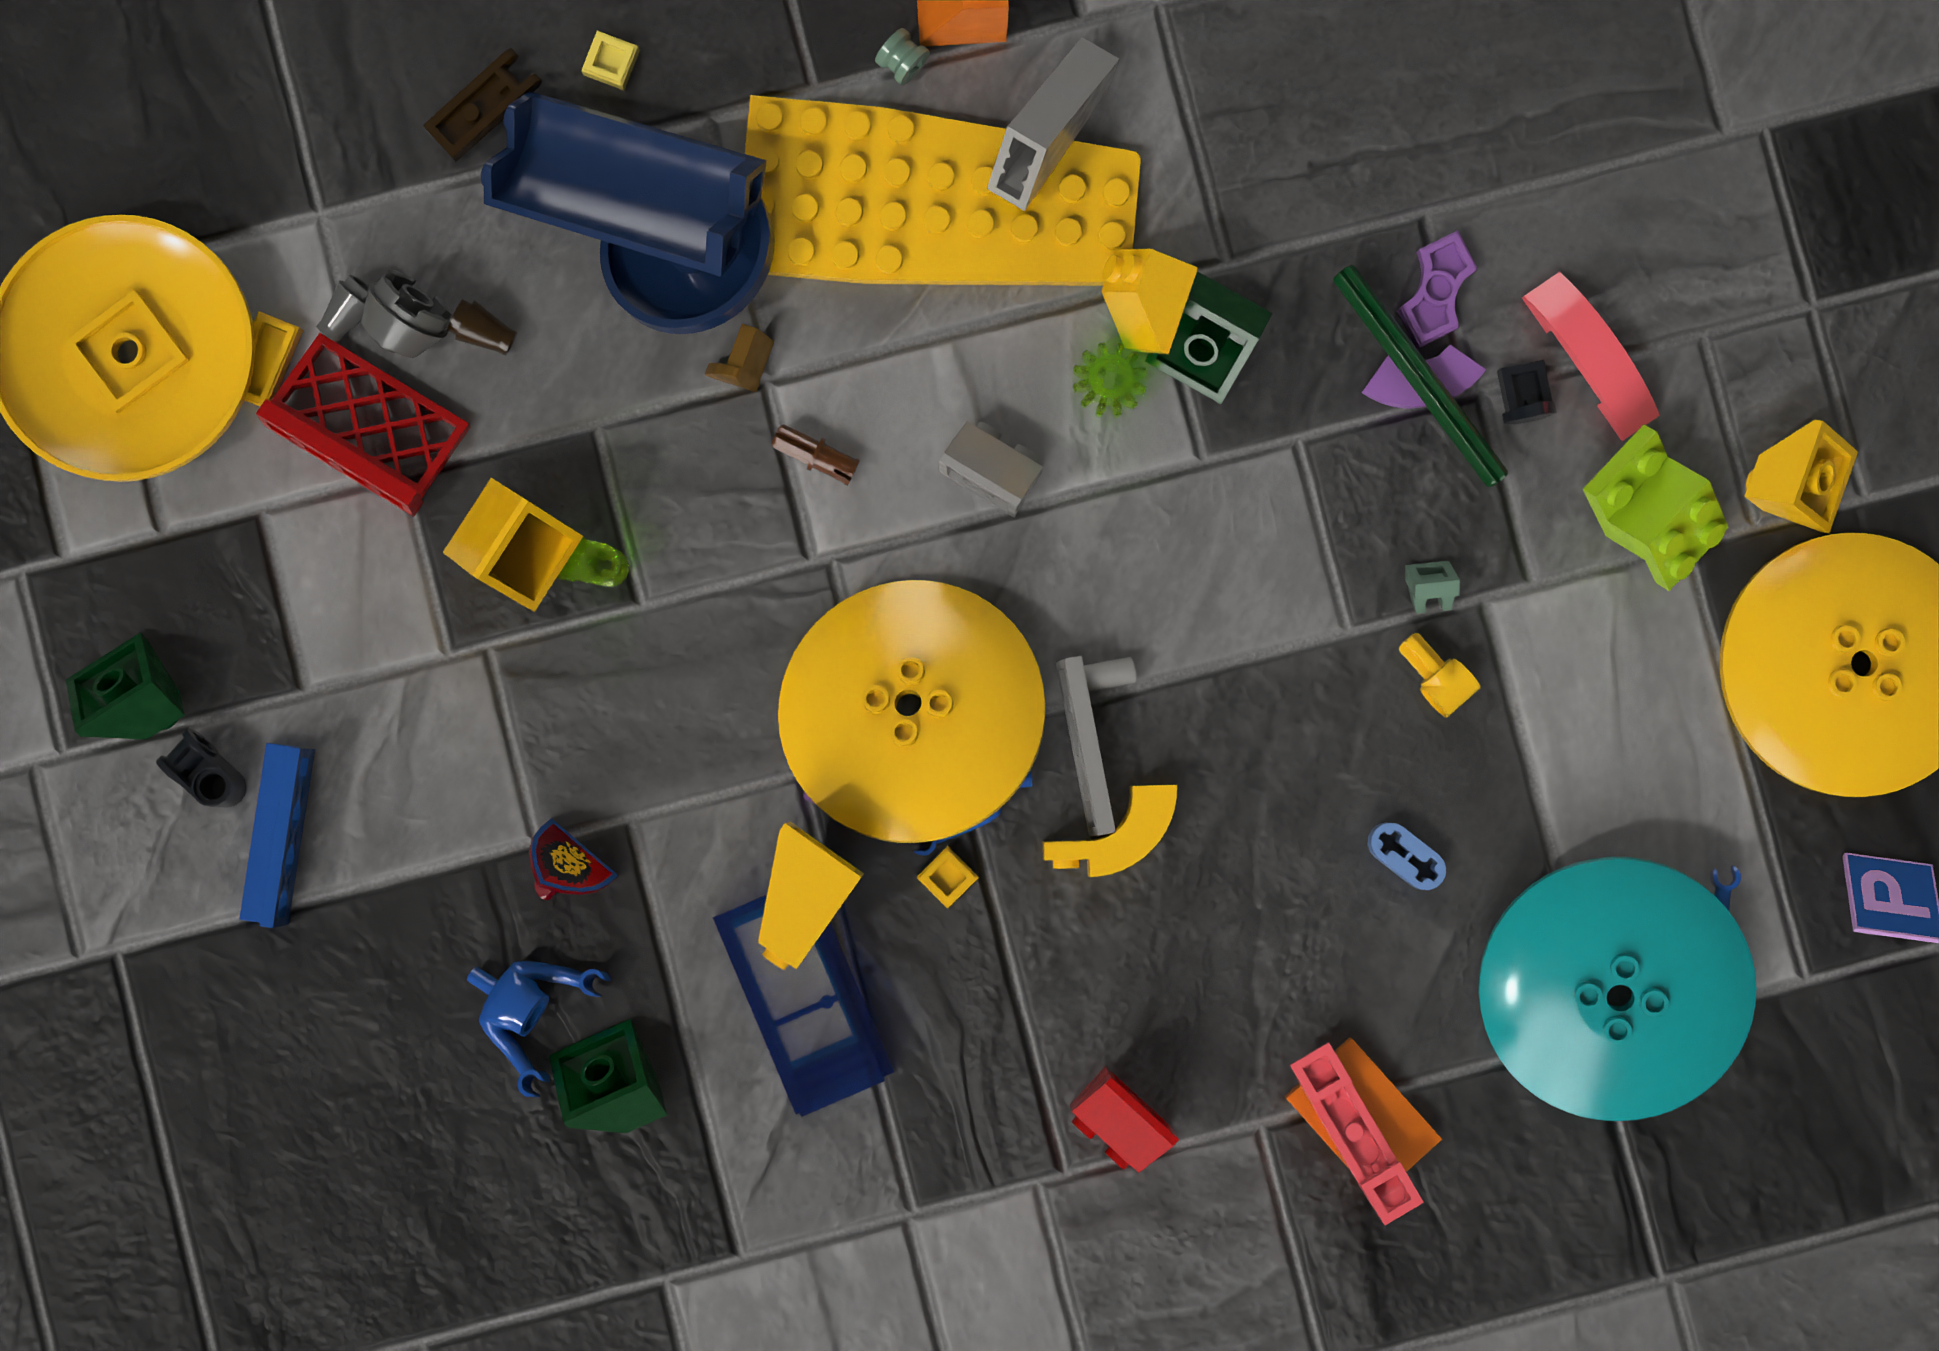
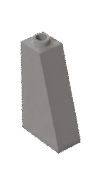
M1082 37L1007 126L987 189L1025 211L1108 91L1119 58Z

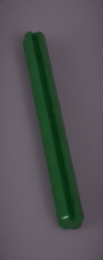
M1349 265L1337 273L1334 277L1335 285L1487 487H1492L1502 481L1508 475L1506 467L1354 265Z

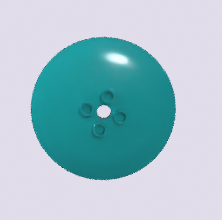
M1603 857L1576 862L1543 876L1527 887L1506 908L1495 924L1482 955L1478 983L1480 1011L1489 1040L1499 1059L1518 1082L1538 1098L1565 1112L1585 1118L1606 1121L1639 1120L1672 1111L1697 1098L1715 1084L1732 1065L1747 1039L1753 1021L1757 991L1754 963L1746 938L1736 920L1719 899L1702 884L1683 872L1664 864L1632 857ZM1616 985L1629 987L1632 990L1630 1000L1622 1006L1609 1004L1607 1002V993L1612 987Z

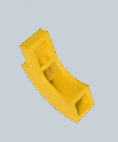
M1177 785L1129 786L1127 812L1121 823L1115 828L1116 832L1093 840L1042 841L1043 860H1053V869L1080 868L1079 860L1087 859V874L1089 877L1114 874L1134 865L1152 851L1165 834L1175 810Z

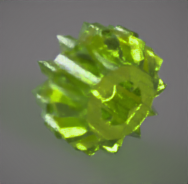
M1104 342L1099 343L1097 346L1099 358L1092 352L1085 350L1082 353V359L1087 366L1075 365L1073 369L1075 376L1084 379L1073 384V392H1088L1080 403L1084 409L1089 407L1094 401L1099 403L1095 411L1097 417L1103 416L1106 406L1111 407L1114 418L1120 417L1122 414L1120 402L1127 408L1134 410L1137 406V401L1132 394L1144 395L1146 391L1145 385L1135 381L1146 376V368H1131L1138 360L1139 355L1136 352H1132L1124 359L1121 357L1124 345L1121 343L1116 344L1113 354H1108V349ZM1107 371H1112L1116 373L1115 381L1121 383V385L1118 387L1114 383L1112 389H1106L1103 387L1104 380L1099 378L1098 375L1101 374L1105 377Z

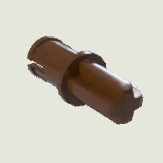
M785 424L777 429L772 440L773 448L807 464V470L811 471L814 468L844 483L846 486L849 485L860 460L854 459L826 445V439L821 438L819 442Z

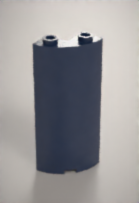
M531 91L508 105L503 121L504 127L507 130V148L486 161L481 171V184L484 186L485 205L720 277L733 264L747 239L742 234V227L746 224L748 215L756 216L764 184L767 160Z

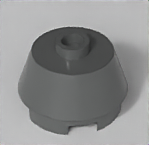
M388 270L385 276L369 284L361 323L364 329L373 337L374 341L383 349L405 357L415 358L447 336L448 321L453 316V313L438 295H435L431 300L425 293L413 287L416 282L415 279L403 273Z

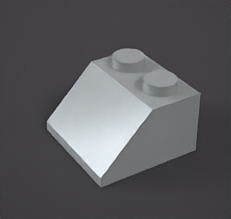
M966 421L939 459V472L1015 518L1042 473L1043 466L1037 463L1039 456L1020 444H1017L1013 449L999 441L1001 433L986 423L979 421L974 426Z

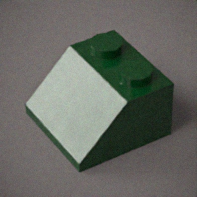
M1197 271L1169 354L1149 353L1145 362L1221 404L1273 313Z

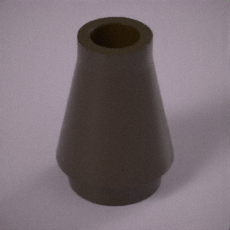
M462 299L447 327L448 332L456 335L455 340L497 351L505 356L517 335L516 331L507 327L475 300L471 304Z

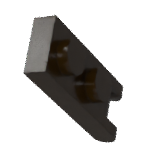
M512 48L503 52L423 125L455 162L504 119V114L509 104L529 91L534 92L541 85L542 80L536 74L530 75L520 83L508 70L519 57Z

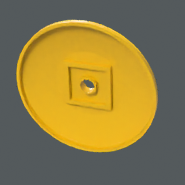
M105 215L69 224L51 233L29 249L12 267L0 286V413L11 430L26 446L49 463L63 470L87 478L114 482L144 480L172 472L190 463L215 444L229 428L245 401L251 384L256 352L254 325L246 297L238 281L219 256L204 243L171 224L135 215ZM126 341H135L138 347L136 358L130 363H121L118 358L119 347Z
M1839 533L1810 539L1792 546L1763 565L1751 577L1735 600L1726 620L1720 647V679L1725 703L1733 723L1750 749L1766 765L1779 775L1802 787L1824 794L1843 797H1867L1895 792L1921 781L1939 769V564L1918 549L1895 539L1867 533ZM1858 651L1867 654L1871 661V668L1865 676L1856 674L1852 669V657Z
M905 580L874 586L852 595L825 613L806 633L795 649L782 681L778 707L779 734L788 765L797 782L808 797L829 817L850 830L878 840L896 843H921L948 838L967 831L985 821L1011 799L1026 779L1038 755L1045 726L1046 702L1044 686L1035 656L1024 636L1002 611L980 596L957 586L926 580ZM907 694H914L921 698L919 711L911 716H904L897 711L899 699Z

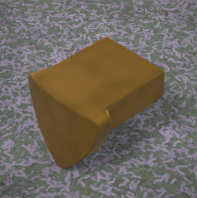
M741 324L727 364L709 363L704 375L727 384L757 392L761 376L775 341L758 328Z

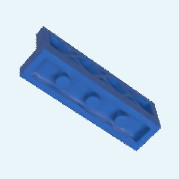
M266 743L239 920L259 922V926L268 928L289 925L315 749Z

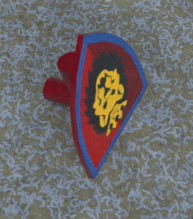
M552 818L543 824L532 837L529 848L530 867L536 880L535 890L538 896L544 900H551L556 892L575 895L596 893L607 887L618 877L613 870Z

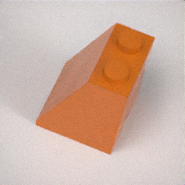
M917 0L920 45L927 47L1007 42L1008 0Z

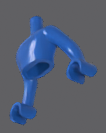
M534 961L513 962L498 980L479 967L471 970L467 981L488 995L479 1016V1024L490 1040L501 1050L520 1074L517 1087L522 1095L526 1097H540L531 1086L534 1077L544 1082L550 1081V1076L547 1072L535 1069L521 1046L507 1031H513L524 1037L532 1031L549 1003V996L539 988L534 980L579 987L586 995L601 997L602 995L593 989V980L598 976L603 980L611 981V976L608 972L597 969L581 972L560 965Z

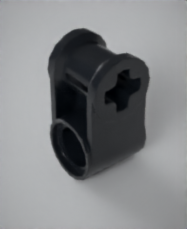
M189 727L182 732L184 738L167 756L162 755L156 760V764L168 777L180 784L197 802L204 806L228 808L237 805L245 796L246 782L241 773L227 762L204 736ZM222 776L225 780L226 789L220 798H216L212 790L213 783L216 778Z

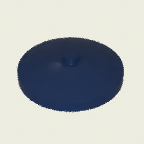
M760 198L756 216L748 215L746 224L742 227V234L747 239L733 264L721 277L601 240L600 265L606 286L617 303L631 317L651 329L670 334H692L715 328L741 312L753 300L764 284L774 254L775 238L771 216L762 198Z

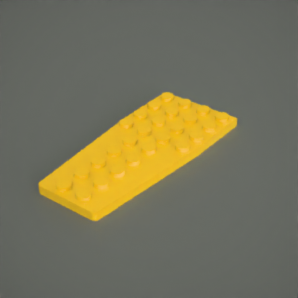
M750 95L745 154L767 160L761 198L771 216L775 238L773 260L768 275L861 284L1103 286L1105 282L1103 270L1109 257L1114 255L1116 249H1133L1141 159L1135 151L1073 141L1024 211L987 189L1006 132L1005 128L884 107Z

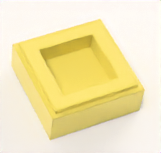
M597 31L581 71L586 77L625 90L640 49L637 45Z

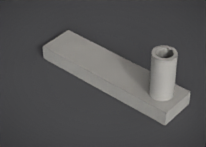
M1082 656L1066 658L1055 663L1089 836L1114 833L1116 830L1089 691L1135 683L1136 670L1131 657L1083 665Z

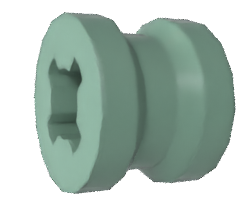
M900 28L881 47L876 55L875 62L881 68H889L894 73L895 80L900 85H905L924 66L929 58L930 51L923 45L917 46L913 43L910 33L906 29Z

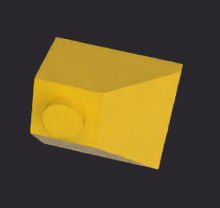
M1813 420L1758 456L1754 469L1748 474L1744 497L1762 511L1819 532L1830 534L1858 451L1824 421Z

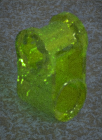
M582 538L557 579L614 587L626 579L629 572V563L621 551L605 543ZM609 560L612 562L610 570L603 569L601 571L597 569L599 561Z

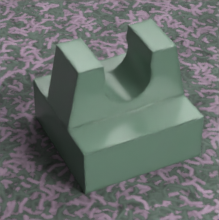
M1450 561L1405 565V581L1408 585L1412 606L1416 614L1425 613L1426 601L1433 598H1438L1443 611L1452 610L1455 596H1460V579Z

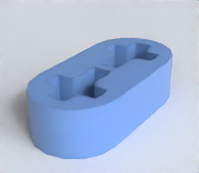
M1384 822L1376 825L1370 831L1367 843L1370 853L1409 885L1421 890H1431L1437 888L1443 882L1446 876L1444 860L1406 828L1397 823ZM1395 831L1398 834L1395 842L1405 850L1402 856L1392 850L1382 853L1380 849L1383 846V842L1379 839L1382 833L1391 835ZM1412 856L1421 862H1427L1431 859L1433 863L1430 866V870L1434 873L1431 879L1422 877L1418 881L1415 878L1418 874V869L1409 863L1408 860Z

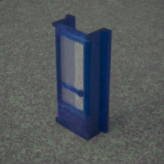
M765 895L713 917V920L796 1115L800 1113L801 1117L884 1082L887 1075L894 1073V1069L831 922L797 969L788 965L783 970L762 955L766 948L758 943L767 897Z

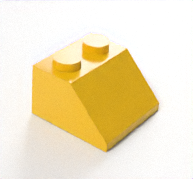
M1154 249L1115 250L1114 255L1109 257L1104 266L1103 279L1105 282L1101 292L1125 349L1136 352L1169 354L1198 267Z

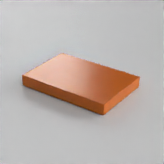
M1349 1037L1335 1050V1053L1396 1159L1407 1172L1436 1146L1442 1138L1358 1044ZM1298 1083L1284 1097L1346 1165L1300 1083Z

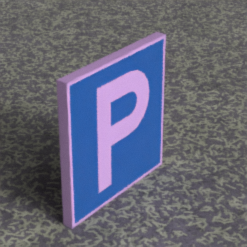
M1844 853L1842 857L1853 932L1939 943V899L1933 864Z

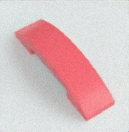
M1558 272L1522 297L1546 334L1550 331L1553 332L1601 401L1597 407L1621 441L1637 432L1643 424L1647 425L1660 416L1644 380L1617 337L1590 302L1561 272Z
M1327 1042L1290 1064L1293 1073L1320 1121L1382 1223L1387 1225L1424 1203L1402 1164L1396 1159L1352 1085L1351 1078L1330 1043Z

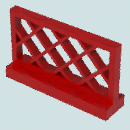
M320 332L271 401L265 399L256 412V415L266 428L412 517L417 514L423 505V496L471 428L470 424ZM324 348L339 357L340 372L316 376L314 362ZM346 362L356 368L347 370ZM309 371L310 378L303 379ZM369 375L376 379L379 394L357 399L353 398L350 384L351 378ZM344 380L348 400L322 405L318 385ZM383 384L394 391L385 393ZM307 387L313 388L316 407L297 411L286 404L294 390ZM407 398L414 403L417 417L391 422L387 401ZM381 403L385 423L360 428L356 408ZM420 407L432 414L422 415ZM350 409L354 430L335 434L327 429L325 414ZM318 416L320 424L309 417ZM443 420L455 427L447 441L428 444L424 424ZM418 425L423 446L397 451L393 430ZM384 432L388 433L392 453L371 456L365 452L362 437ZM356 438L358 447H356L355 445L351 444L346 440ZM439 452L432 461L430 453ZM425 455L428 469L418 483L402 474L399 460ZM394 461L395 470L384 463Z

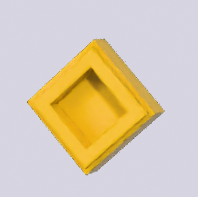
M947 846L916 878L948 909L979 876Z

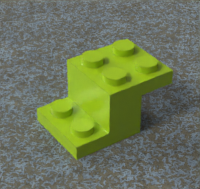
M1644 424L1583 488L1605 536L1645 560L1656 584L1668 591L1679 580L1689 576L1695 563L1709 548L1715 547L1722 540L1725 531L1729 528L1710 481L1669 458L1658 432Z

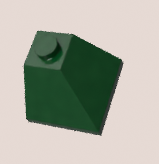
M141 632L66 679L74 731L80 737L147 740L158 732L171 728L180 718L185 716L179 689L149 641Z
M631 1019L549 1055L562 1120L567 1128L629 1133L667 1115L658 1078Z

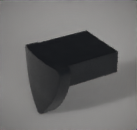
M1544 360L1504 367L1497 371L1505 413L1502 414L1504 424H1521L1537 421L1557 413L1555 403L1552 401Z

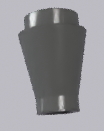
M349 275L345 282L340 280L322 320L316 326L318 330L331 340L339 343L346 333L361 322L369 285L353 275Z

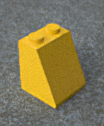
M490 478L443 553L476 579L535 612L583 536L498 481Z
M792 822L784 823L779 830L758 943L766 948L762 955L783 970L788 965L795 969L800 966L864 875L862 871Z

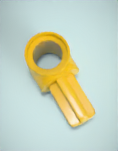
M1419 633L1410 635L1399 646L1401 654L1424 678L1420 683L1422 695L1445 718H1448L1481 688L1477 679L1462 663L1451 658L1444 662Z

